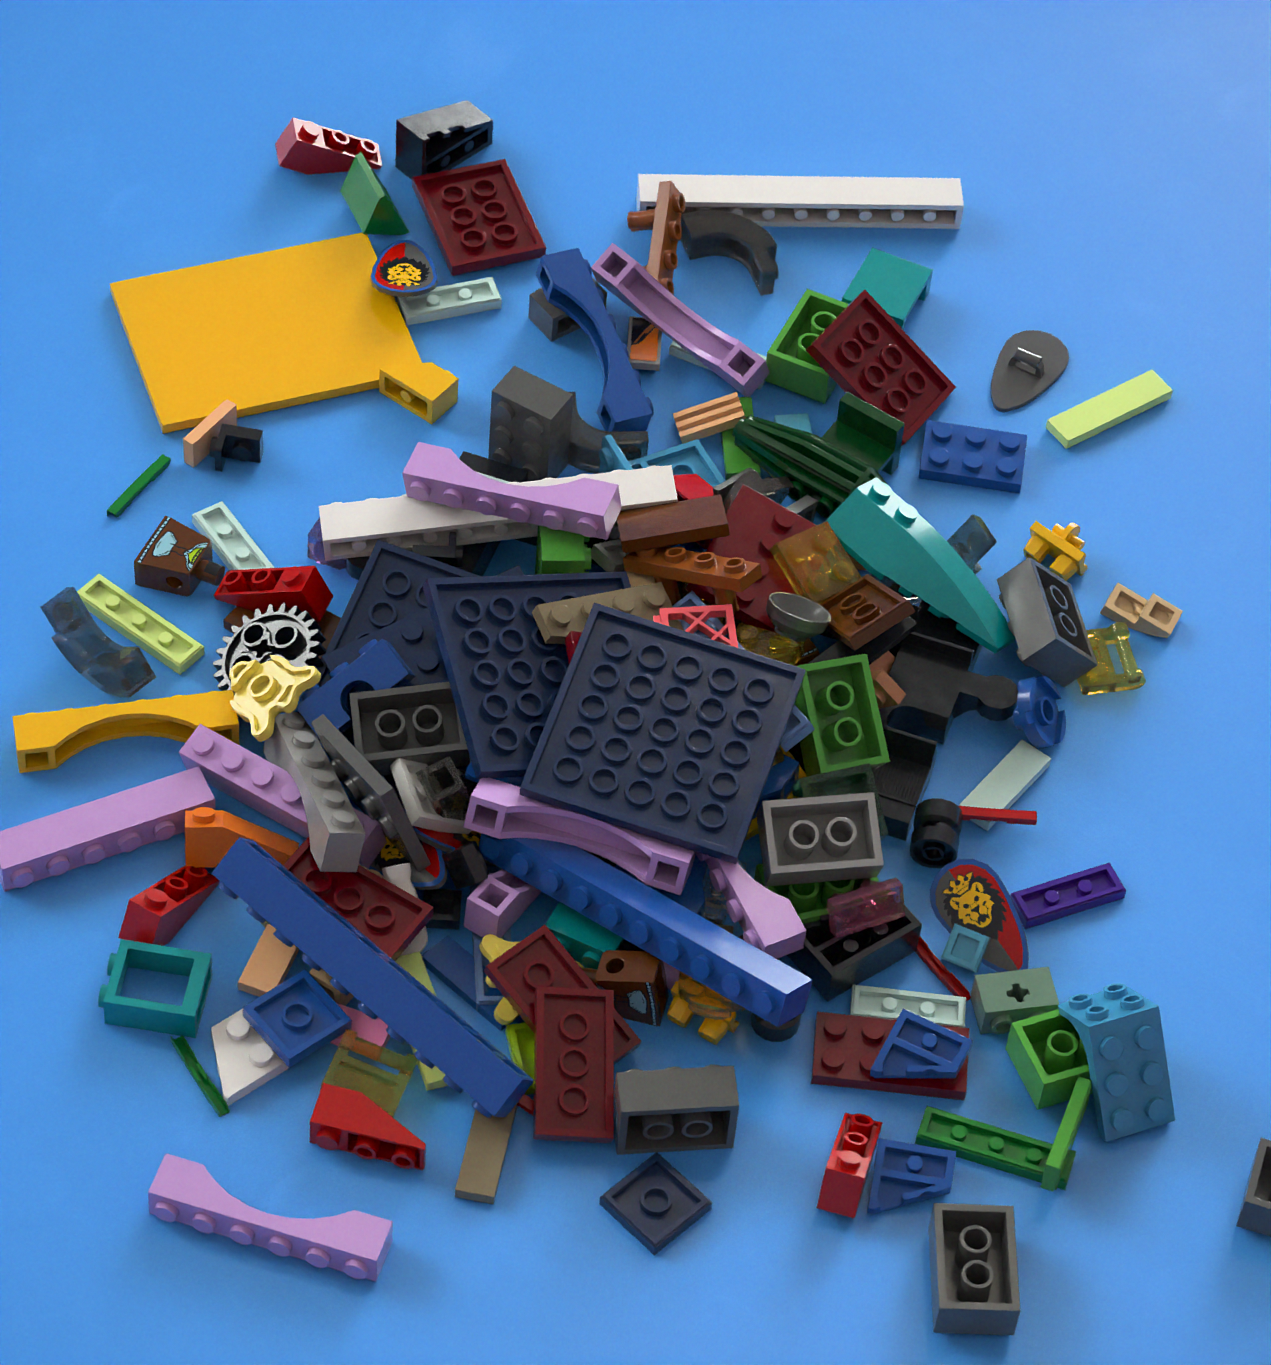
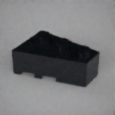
M468 100L396 119L395 167L411 180L412 177L451 170L492 144L493 119Z
M900 899L854 908L853 913L833 917L831 913L821 915L818 921L803 924L807 930L803 949L790 953L787 956L804 975L813 979L812 985L828 1002L851 989L853 984L858 985L917 951L922 924Z

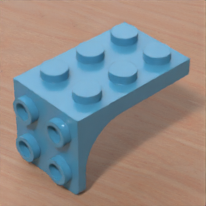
M609 434L602 438V449L599 450L600 472L597 474L614 470L642 469L654 465H672L673 475L697 474L712 487L726 481L698 439L628 461L612 435Z
M1120 983L1107 985L1103 988V991L1091 995H1073L1069 998V1001L1059 1004V1014L1072 1023L1080 1036L1086 1052L1099 1137L1108 1142L1175 1121L1159 1006L1125 984Z

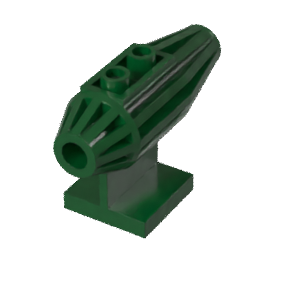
M846 392L839 401L836 422L822 437L752 415L738 421L733 430V437H735L734 444L783 487L784 494L794 501H798L806 495L818 500L816 511L822 517L829 518L857 487L876 477L881 482L886 483L879 472L882 470L892 475L898 468L905 423Z

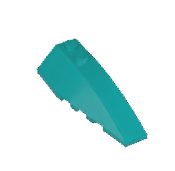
M877 477L857 487L822 524L820 529L872 575L880 580L886 576L899 584L901 587L898 591L909 599L914 594L930 604L928 611L939 618L953 619L957 622V630L994 654L1015 641V636L1011 633L1008 622L999 607L955 549L929 522L918 514L913 506L904 502L892 491L890 486L881 482Z

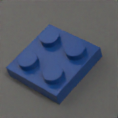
M306 969L243 1007V1017L288 1068L352 1029V1020Z

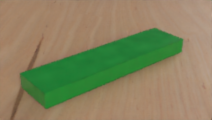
M926 1106L915 1140L917 1145L956 1151V1157L1042 1183L1045 1164L1053 1146L1051 1143L930 1106ZM1070 1151L1057 1188L1066 1189L1077 1151Z

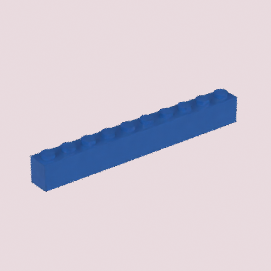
M481 833L478 847L484 859L776 1027L804 1012L813 979L577 846L534 838L498 839Z
M239 837L212 872L221 881L219 888L225 894L235 900L238 897L249 905L246 911L253 918L261 923L269 922L276 928L274 935L281 942L289 947L293 945L298 947L304 953L301 957L304 962L317 971L323 969L332 977L329 982L333 987L345 995L351 993L360 1001L357 1006L362 1012L372 1019L376 1020L379 1017L388 1025L386 1032L402 1044H405L407 1041L417 1050L414 1055L420 1062L433 1069L436 1066L445 1074L443 1081L458 1093H462L464 1090L474 1099L471 1103L472 1106L488 1118L492 1115L494 1117H507L535 1081L254 840Z

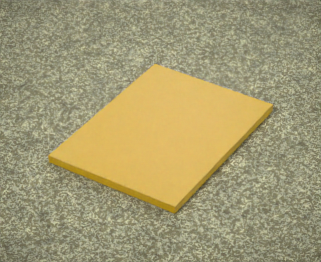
M361 232L110 283V293L162 433L196 427L227 399L237 404V418L376 389L379 388V371L383 365L422 363L394 296L379 292L372 286L371 273L378 258L368 235Z

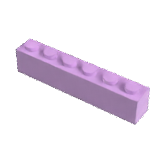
M199 724L179 751L186 769L199 766L209 785L299 835L308 838L309 831L303 800L292 776L284 769ZM353 808L366 833L359 864L368 869L387 841L378 821L372 820L366 814Z
M198 766L0 831V883L4 892L14 888H23L32 882L50 876H59L68 870L86 864H95L104 858L122 852H131L140 846L158 840H167L176 834L185 832V811H193L199 807H209L216 810L215 797Z

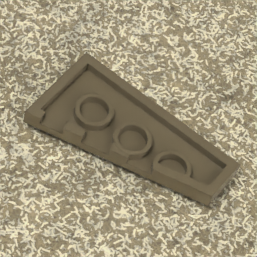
M662 582L538 604L532 611V614L546 644H566L565 638L570 631H583L594 603L653 621V616L659 615V608H673ZM668 620L670 627L683 630L679 620Z

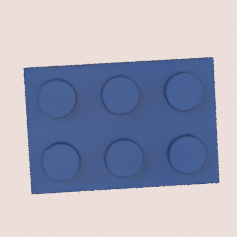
M927 420L918 478L1020 494L1027 435Z

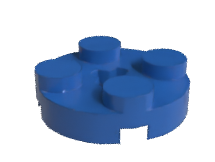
M1047 676L1019 680L1017 684L1018 708L1013 711V721L1016 728L1024 730L1028 740L1036 749H1043L1060 743L1066 731L1065 710L1058 711L1055 700L1062 698L1056 685Z

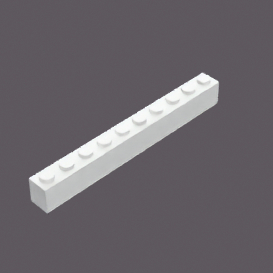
M638 174L636 195L637 212L655 209L659 182L672 181L685 198V211L681 214L680 225L960 229L964 208L960 178Z
M654 465L642 469L614 470L599 474H579L573 477L544 478L538 481L507 483L527 487L551 486L572 482L585 477L618 484L621 511L678 502L672 465ZM407 494L399 497L369 498L364 501L347 503L334 502L329 505L319 506L325 561L370 556L378 539L412 551L413 545L449 547L450 532H457L456 545H467L537 536L538 529L536 524L521 523L513 519L494 515H484L480 512L452 508L430 501H419L415 498L407 497ZM617 519L613 527H618Z

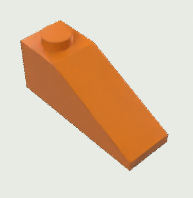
M199 807L193 811H185L186 867L188 865L194 866V868L217 867L239 837L254 840L282 865L299 848L298 842L224 810Z

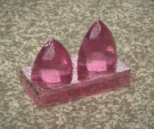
M897 878L883 882L864 879L857 890L845 894L833 893L827 899L831 933L836 938L905 917L903 884Z

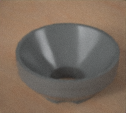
M774 592L768 597L766 612L775 627L774 631L794 641L805 642L806 639L825 632L831 621V615L824 607L805 597L786 592Z

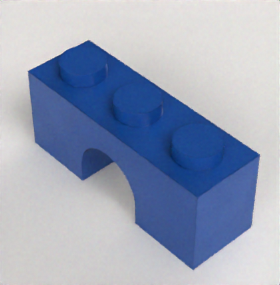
M376 639L371 640L358 651L361 655L351 664H348V662L340 664L330 672L331 679L320 687L316 684L301 695L300 698L303 701L297 705V710L316 735L317 733L311 722L323 714L342 734L353 726L352 714L348 707V697L350 691L357 685L369 683L375 690L399 688L415 677L389 641L381 639L379 642Z

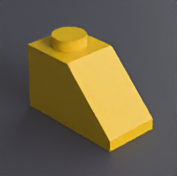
M432 362L383 365L379 371V392L428 423L433 424L457 403L458 378L450 371L444 370Z

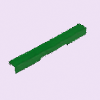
M162 454L107 509V516L112 513L115 517H119L132 503V500L151 481L153 482L168 468L171 459Z
M180 1035L179 1038L174 1040L170 1036L171 1043L217 1115L221 1117L229 1113L226 1101L210 1081L184 1036Z

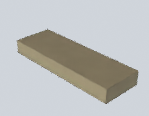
M518 1103L507 1117H494L492 1115L488 1118L475 1109L455 1188V1197L494 1204Z

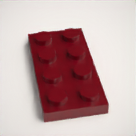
M309 836L283 865L394 961L398 959L433 917V906L359 864L357 872L320 871L310 851Z
M543 925L493 960L484 969V973L533 1032L535 1022V989L537 986L598 989L546 925ZM614 1008V1064H616L638 1048L642 1041Z
M550 986L536 987L534 1022V1140L612 1143L614 1139V990Z
M817 1011L811 1084L965 1100L968 1056L956 1078H874L870 1076V1069L896 1020ZM940 1025L969 1038V1028Z

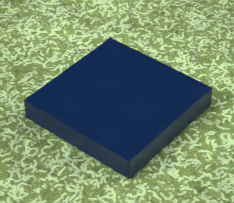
M658 1152L600 1197L599 1202L611 1216L653 1255H656L709 1212L712 1206V1202Z

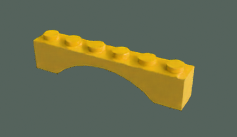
M233 690L175 695L150 700L140 699L133 702L101 704L99 706L75 709L66 708L58 711L12 716L19 773L57 769L70 757L88 747L123 737L153 736L186 743L199 724L240 745L238 715L230 704V700L234 699Z

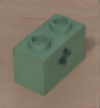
M1049 967L975 975L970 994L980 1034L1008 1033L1013 1022L1057 1010L1059 1005Z

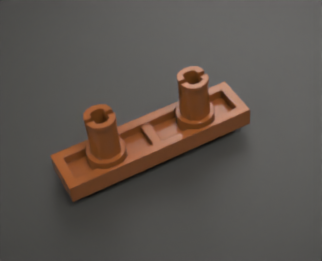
M672 181L659 182L655 209L638 212L631 211L628 213L627 223L632 232L653 230L648 264L642 267L670 293L674 294L673 272L678 265L676 250L677 243L682 236L680 221L686 204L684 195L679 192Z
M660 547L630 552L623 557L625 571L654 577L656 583L662 582L672 605L681 599L677 581L711 587L715 604H732L733 614L739 611L736 592L742 593L762 577L760 563L745 561L740 557L727 558L716 556L712 552L699 553L688 551L683 547Z

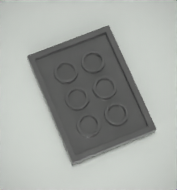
M324 714L312 721L311 724L349 798L364 814L372 820L375 819L379 822L385 837L418 872L428 867L431 863L392 786Z

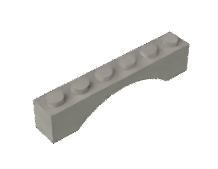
M300 713L278 714L275 717L273 734L269 739L265 740L263 753L267 761L287 771L297 784L306 812L310 851L319 870L323 872H357L366 833L315 732Z

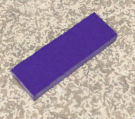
M1109 862L1013 892L1010 896L1023 927L1028 929L1123 899L1126 889Z

